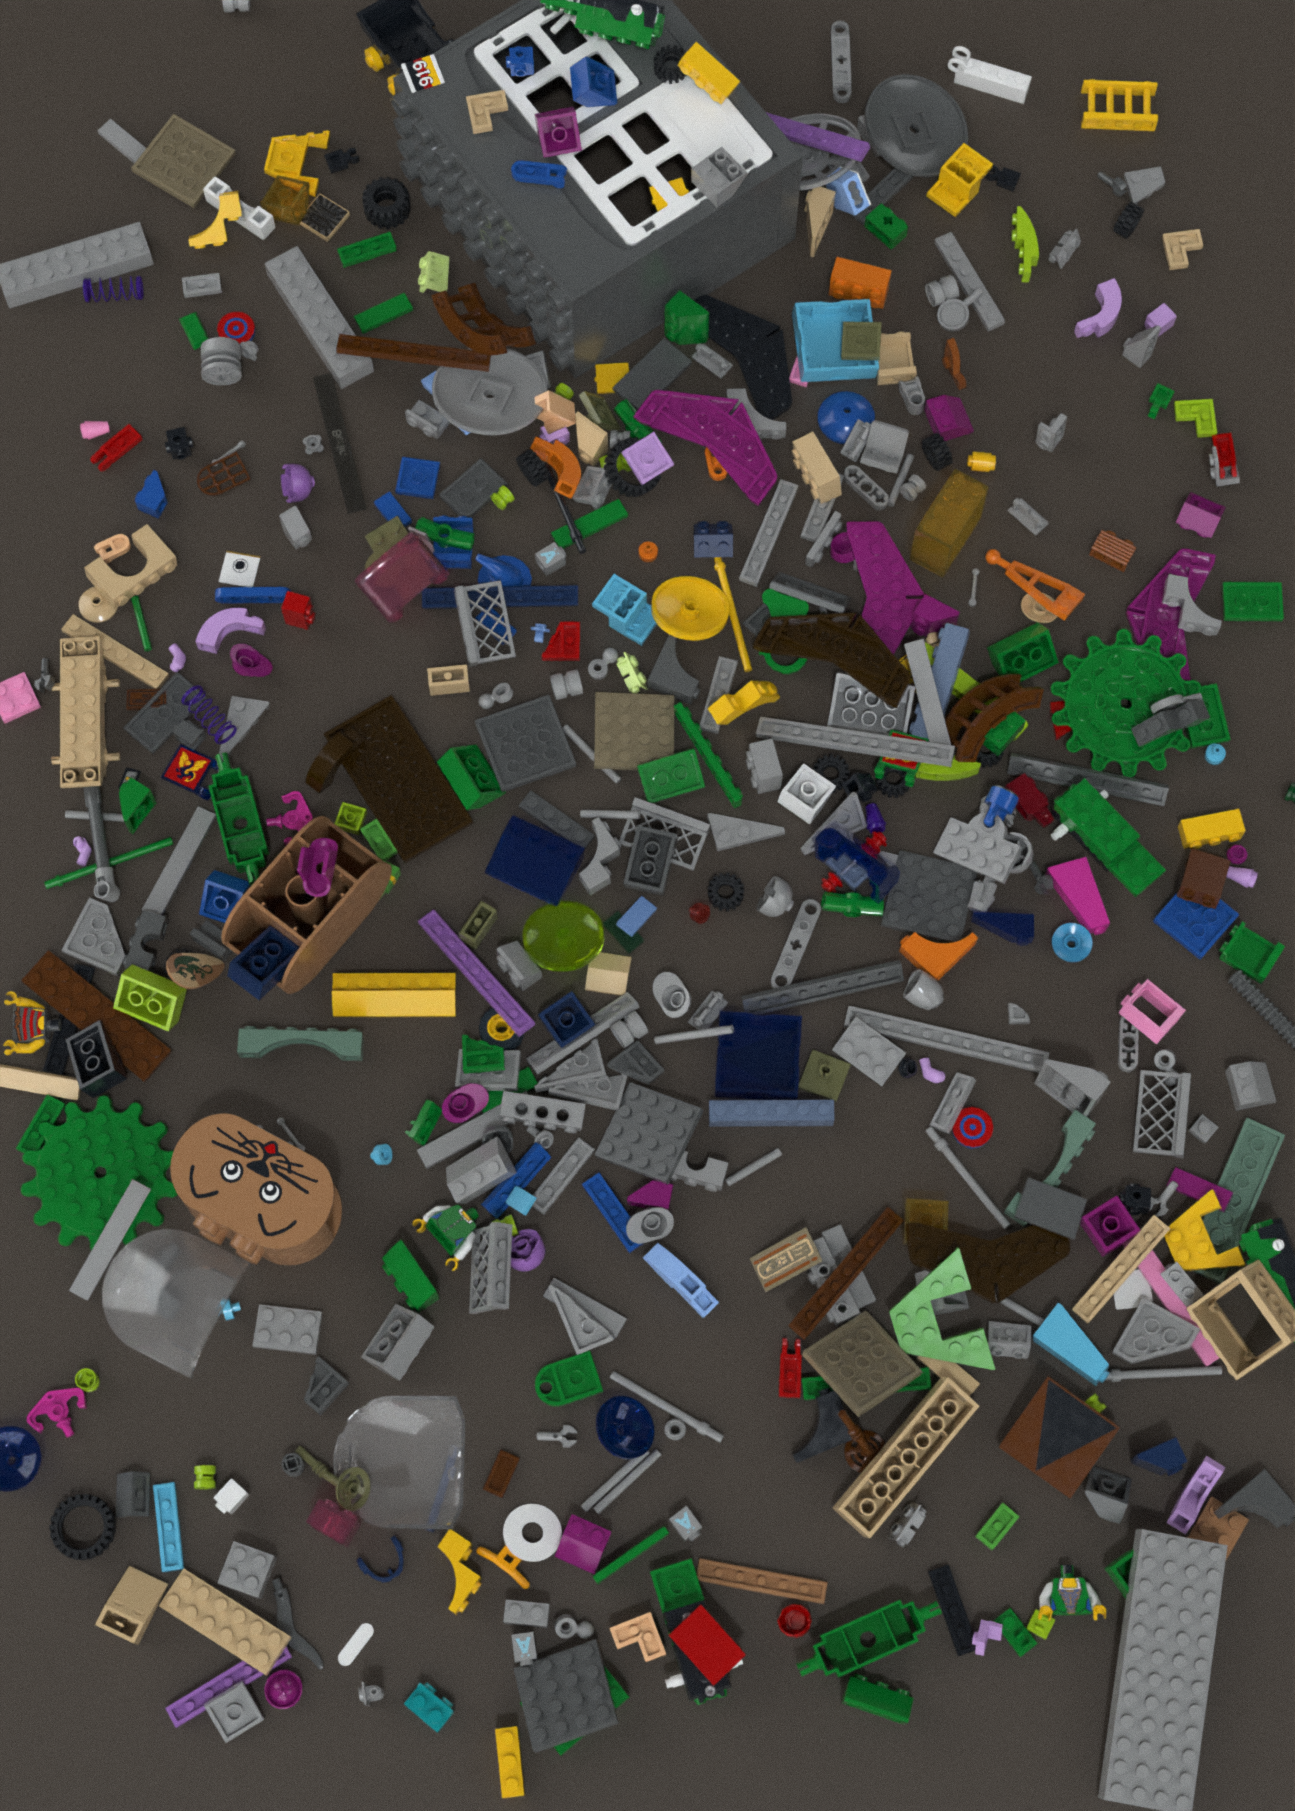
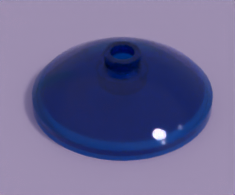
M616 1396L607 1400L599 1408L595 1423L596 1432L600 1442L608 1452L618 1458L631 1460L644 1455L650 1449L655 1434L654 1423L648 1410L639 1401L628 1396Z
M15 1426L0 1428V1491L12 1492L22 1489L35 1478L40 1469L42 1455L39 1443L31 1433L23 1428ZM15 1457V1463L10 1465L9 1459Z

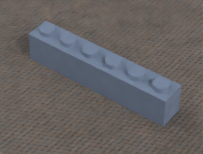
M949 623L945 624V628L941 627L938 639L941 640L939 647L935 646L932 657L935 660L933 666L931 665L944 716L970 635L969 629ZM918 703L915 710L917 718L915 722L912 721L909 733L929 739L920 703Z
M709 1100V1127L833 1126L834 1100Z

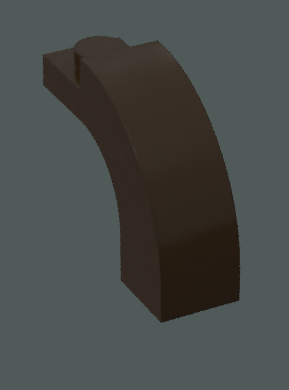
M351 727L342 734L338 732L322 748L307 773L305 783L319 794L333 783L335 774L343 761L364 744L365 738Z

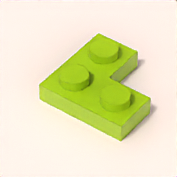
M1213 399L1174 402L1176 422L1195 421L1197 438L1217 435Z

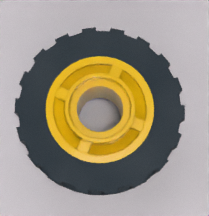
M494 1008L486 1012L480 1020L479 1033L482 1041L487 1042L489 1045L502 1047L504 1050H516L521 1045L524 1034L518 1037ZM500 1027L507 1028L504 1033L497 1032V1029Z

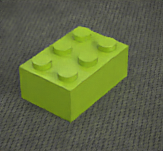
M132 964L121 974L113 1008L169 1031L179 1022L187 989L180 987L169 979Z

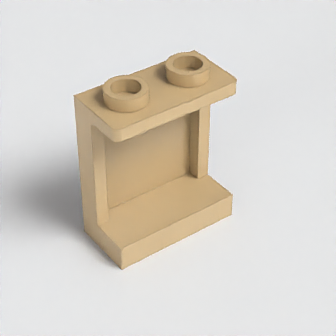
M910 332L881 333L880 361L878 360L879 370L876 375L877 385L898 384L901 380L905 382L916 377L917 371L913 363Z

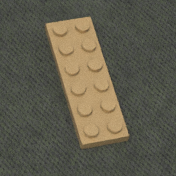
M184 1568L159 1604L160 1608L266 1676L291 1640L289 1635Z

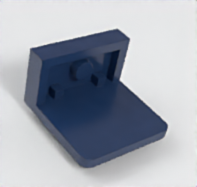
M700 521L694 524V558L733 557L732 524H728L727 521H718L717 524Z

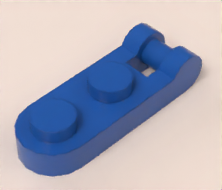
M521 160L516 161L512 165L511 174L513 179L519 182L564 188V176L567 174V167L558 164Z

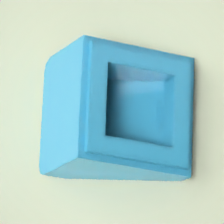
M515 1186L505 1203L526 1216L536 1197Z

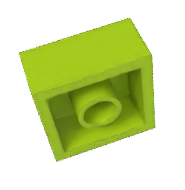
M342 802L335 825L343 831L360 835V828L364 824L367 810Z

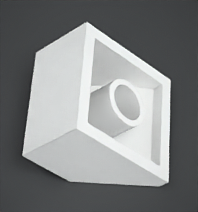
M803 764L781 791L778 803L808 824H811L826 804L836 785Z

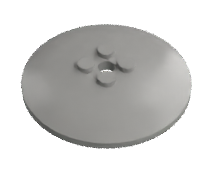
M507 349L505 354L491 355L489 372L440 366L434 375L432 383L433 400L441 415L456 427L481 435H503L528 426L537 419L544 409L535 404L534 397L547 391V383L539 367L523 354L511 349ZM492 395V396H494V397H493V398H487V397H485V396Z

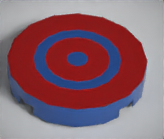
M243 312L228 313L218 323L217 332L219 337L231 338L239 344L243 341H252L255 337L256 329L254 322L249 315Z
M975 1107L961 1110L952 1127V1134L957 1143L970 1149L980 1148L987 1144L993 1133V1123L990 1116L982 1109Z

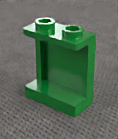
M1242 921L1240 926L1235 924L1229 935L1232 936L1230 942L1225 941L1219 951L1222 952V955L1219 959L1236 970H1242L1243 974L1262 984L1285 946L1279 942L1274 945L1246 928V923Z

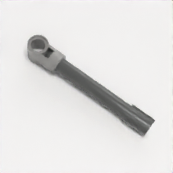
M83 787L97 866L95 870L97 884L94 887V894L97 898L113 903L118 900L120 889L115 885L113 868L109 864L101 811L100 787Z

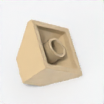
M577 411L575 419L579 458L585 464L589 463L594 467L598 463L599 458L603 457L608 451V433Z

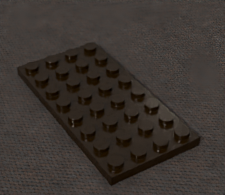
M392 695L323 734L326 741L329 742L338 732L342 734L351 727L365 738L364 744L351 753L343 761L342 766L374 817L381 824L404 864L473 824V820Z

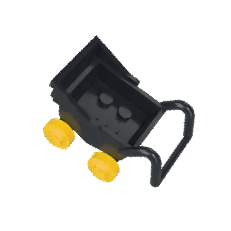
M378 0L356 13L362 30L375 47L371 46L364 51L367 65L378 72L384 68L383 60L395 73L387 78L388 89L392 95H395L393 77L403 72L401 64L429 56L455 41L453 39L444 41L434 30L435 23L418 0Z

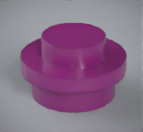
M1233 845L1227 851V858L1232 864H1242L1247 859V851L1241 845Z

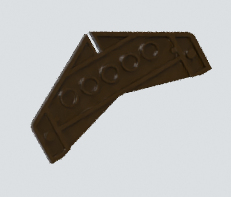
M856 613L770 617L766 620L753 643V649L764 653L834 663L883 702L894 708L898 707L910 685L911 676L861 615L857 618L854 626L850 628L856 618Z
M920 1223L905 1225L909 1259L912 1264L932 1272L939 1263L943 1262L959 1247L971 1285V1289L966 1291L992 1304L996 1303V1299L998 1304L1067 1257L1071 1250L1069 1238L1035 1225L991 1241Z

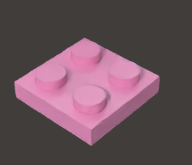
M25 672L0 682V715L4 723H8L41 708Z

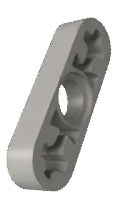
M850 465L845 469L844 481L876 510H884L887 507L889 501L888 494L868 475L855 465ZM849 473H856V478L854 476L850 478ZM869 484L872 489L865 492L861 489V486ZM877 498H878V499L883 498V503H882V502H878V503H877V502H876V499H877Z
M1122 1016L1119 1021L1118 1066L1123 1072H1132L1138 1064L1139 1030L1134 1025H1131L1130 1032H1126L1128 1025L1124 1023L1126 1019ZM1126 1037L1133 1039L1134 1046L1130 1048L1124 1046L1123 1039ZM1127 1053H1130L1129 1061L1133 1062L1129 1067L1123 1062L1127 1057Z

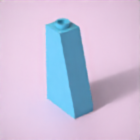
M1057 1303L1033 1335V1341L1096 1386L1099 1381L1103 1383L1109 1375V1364L1060 1303Z

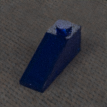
M973 912L972 923L1011 943L1026 946L1032 943L1034 939V914Z

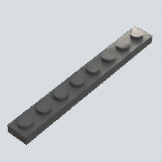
M1011 753L1007 774L1020 776L1025 773L1028 777L1035 780L1069 787L1074 783H1080L1085 778L1099 793L1105 790L1112 796L1160 806L1165 805L1169 785L1015 753Z
M900 960L744 995L741 996L744 1014L746 1017L901 982L904 981L902 963Z

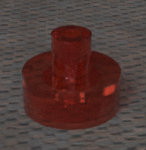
M698 902L689 908L692 921L703 924L708 920L710 916L708 905Z

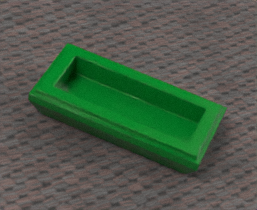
M197 312L179 319L193 350L200 348L201 344L209 339Z

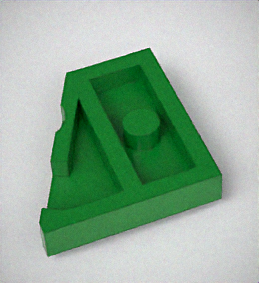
M462 1035L464 1074L505 1070L504 1048L489 1045L482 1040H473L468 1035Z

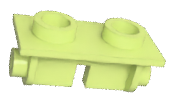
M624 652L625 658H618L617 666L623 677L628 674L630 675L624 679L629 691L636 694L640 691L639 688L641 687L647 690L648 688L645 684L647 679L637 667L639 665L638 660L634 655Z

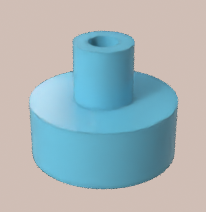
M1211 744L1207 747L1204 756L1208 763L1218 765L1224 760L1226 751L1220 744Z
M387 1144L376 1145L370 1154L371 1159L377 1165L389 1164L393 1156L392 1150Z
M230 1298L221 1300L226 1321L234 1319V1312L241 1310L240 1303L231 1304Z

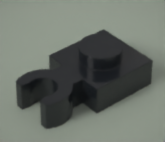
M350 148L346 153H343L342 149L325 154L324 157L330 173L347 169L348 163H358L359 156L352 157V155L356 154V149Z
M993 165L990 172L994 174L987 173L985 179L988 181L996 180V186L1014 192L1021 173L1003 167V170L1000 171L998 167Z

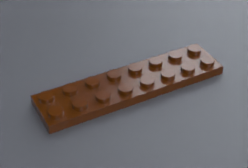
M49 950L21 980L23 984L78 1029L83 1030L99 1020L102 1021L123 1065L144 1083L172 1053L171 1049L128 1014L114 1009L112 1001Z

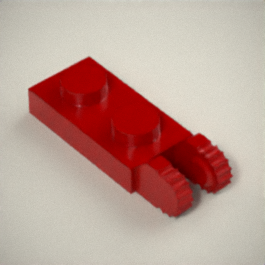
M128 424L104 443L90 457V461L95 464L106 455L107 458L98 465V469L103 472L143 440L142 436Z
M1231 432L1212 435L1213 446H1216L1220 479L1225 478L1224 467L1231 466L1232 477H1237L1236 456Z
M782 1338L779 1398L800 1399L801 1339H796L794 1342L795 1354H787L788 1341L787 1338Z

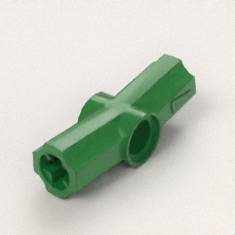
M627 399L621 401L614 408L615 413L625 424L626 431H630L632 438L640 440L654 432L651 427L642 425L633 419L637 411Z
M423 517L416 523L415 529L426 533L429 539L437 542L441 548L455 547L471 551L473 548L474 533L452 529L447 524L440 525ZM443 534L449 535V536L446 537V538H441V537H440V536L443 535Z
M824 892L821 907L822 910L843 913L847 917H860L861 915L883 916L884 898L864 897L859 893L838 894Z

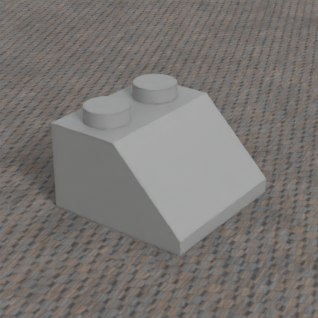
M1249 1061L1230 1065L1225 1071L1236 1111L1277 1102L1266 1063Z
M924 1270L916 1273V1286L930 1272ZM966 1291L931 1300L935 1315L969 1308Z

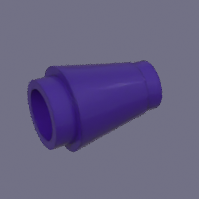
M868 804L865 807L867 830L871 834L873 831L877 833L884 832L886 822L877 804Z

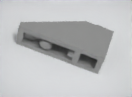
M1157 325L1136 333L1133 338L1129 337L1123 345L1124 351L1122 356L1141 368L1152 356L1161 327Z

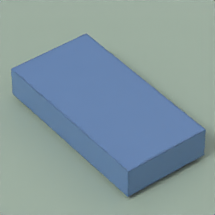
M641 896L618 920L616 925L633 937L656 912L657 907Z

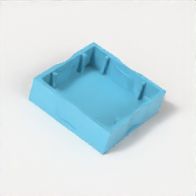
M870 299L843 300L834 303L820 301L794 304L792 320L801 382L876 378L879 370L878 360L841 359L843 322H873Z

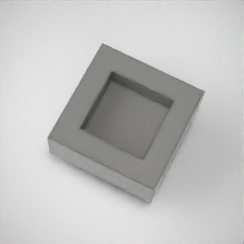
M1202 1114L1188 1132L1205 1144L1219 1127Z

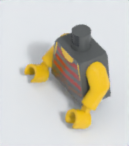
M12 991L5 994L13 999V1001L5 1000L4 1003L6 1005L16 1004V1006H13L12 1040H7L3 1044V1046L11 1047V1050L6 1049L4 1051L6 1055H11L14 1051L16 1053L32 1054L43 1047L45 1043L50 1042L51 1031H61V1019H51V1014L43 1005L25 997L19 996L17 998L16 993Z

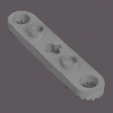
M840 20L833 22L831 26L832 86L834 100L838 103H846L850 100L852 93L849 25H847V22L845 23V21L842 22ZM843 28L845 32H841L840 34V32H836L835 29ZM839 59H843V64H840ZM845 91L847 94L843 97L837 94V92Z
M808 899L800 907L771 977V987L773 989L783 987L775 983L778 977L786 979L787 983L785 986L791 985L821 912V906L816 900ZM806 906H814L816 913L812 915L807 914L805 911ZM799 942L801 948L793 950L791 943Z

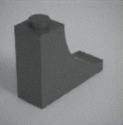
M669 634L648 678V688L665 695H674L675 699L691 705L694 699H698L701 692L699 680L686 673L679 664L675 652L678 638Z
M1265 1469L1213 1512L1218 1519L1232 1512H1252L1266 1518L1276 1528L1283 1524L1287 1527L1295 1520V1504Z

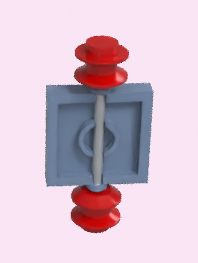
M873 831L872 838H865V846L855 835L852 836L826 861L825 864L834 873L828 872L829 878L821 879L823 883L821 884L822 888L826 892L836 893L835 888L837 886L843 887V880L855 891L882 866L883 862L873 852L880 853L879 847L887 846L886 837L881 832Z

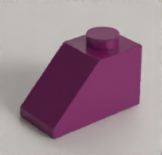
M651 1181L628 1196L627 1205L645 1209L649 1207H662L669 1211L673 1184L669 1182L667 1185L659 1181Z

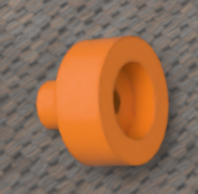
M650 541L642 543L639 547L640 559L644 562H653L658 556L656 544Z

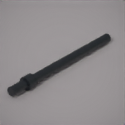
M540 460L549 474L548 482L570 530V538L576 544L579 554H584L587 550L582 541L581 531L577 529L563 495L554 491L557 481L552 469L547 462Z

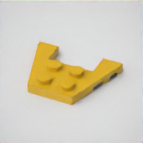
M326 130L319 134L310 132L304 136H296L295 134L272 137L264 167L265 174L316 197L319 179L301 176L308 146L327 149L331 136L330 131Z
M1213 1189L1169 1225L1170 1230L1164 1236L1174 1261L1178 1262L1184 1271L1246 1266L1238 1246L1218 1255L1202 1220V1216L1221 1209Z

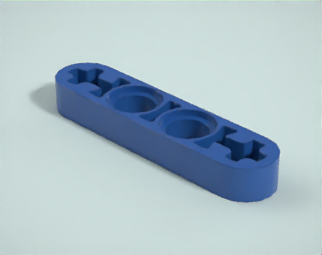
M222 587L215 590V601L223 604L283 603L287 591L291 592V589L287 587Z

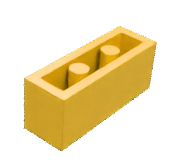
M697 42L685 53L677 65L682 73L690 76L699 88L704 89L712 100L721 105L740 83V80Z
M1240 809L1183 819L1178 825L1184 849H1198L1206 844L1215 846L1220 844L1221 841L1227 840L1235 842L1240 840L1246 831Z
M518 1727L495 1729L502 1798L525 1796Z

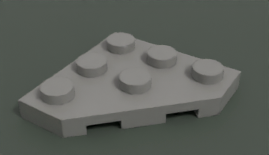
M89 897L61 951L64 954L118 976L123 966L125 952L108 905Z
M1143 1298L1112 1354L1130 1364L1187 1350L1191 1348L1200 1332V1328Z

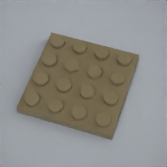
M173 114L131 169L133 173L195 208L204 196V187L214 177H219L236 155V151Z
M595 692L594 769L638 771L636 765L674 754V695Z
M866 1310L805 1349L802 1354L858 1417L909 1384L922 1373V1370Z

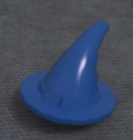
M477 554L475 560L483 565L479 571L478 584L501 580L502 587L531 586L532 577L530 570L523 561L512 556L502 555L490 558Z

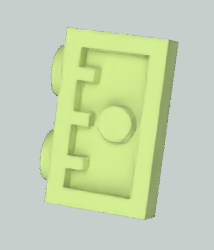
M428 251L424 257H421L419 262V268H421V274L418 278L420 292L424 293L426 289L438 292L447 291L449 256Z

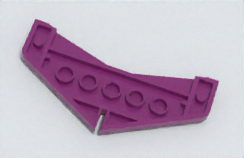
M664 390L652 391L635 413L633 419L642 425L707 447L747 498L756 506H759L775 485L777 473L743 403L741 402L734 413L729 415L739 399Z
M847 522L848 540L851 544L867 597L862 617L889 650L895 654L911 626L914 612L922 600L906 599V597H924L925 594L881 522Z
M1190 549L1179 550L1127 607L1128 611L1126 612L1137 645H1143L1150 636L1156 635L1160 637L1162 642L1160 654L1163 657L1170 658L1178 653L1186 657V664L1180 670V676L1185 681H1190L1191 677L1189 674L1184 630L1178 628L1181 607H1170L1162 603L1165 581L1169 574L1188 577V589L1194 602L1214 565L1216 557L1214 554Z

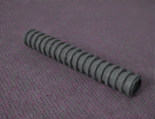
M1242 970L1235 972L1228 979V983H1232V987L1234 989L1237 988V992H1241V996L1251 1003L1250 1006H1254L1256 1008L1255 1011H1259V1015L1264 1016V1020H1268V1024L1273 1025V1029H1277L1278 1034H1282V1038L1287 1039V1043L1291 1044V1047L1294 1049L1295 1025H1292L1293 1022L1288 1021V1017H1284L1283 1012H1279V1008L1274 1007V1003H1270V999L1264 997L1265 994L1261 993L1259 988H1256V984L1251 983V979H1247L1246 974H1242Z

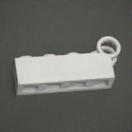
M957 46L953 49L952 55L954 58L949 60L948 68L955 72L954 83L1024 104L1032 76L970 58L971 52L965 47ZM956 51H962L967 56H960ZM952 63H957L959 65L956 68L952 65Z

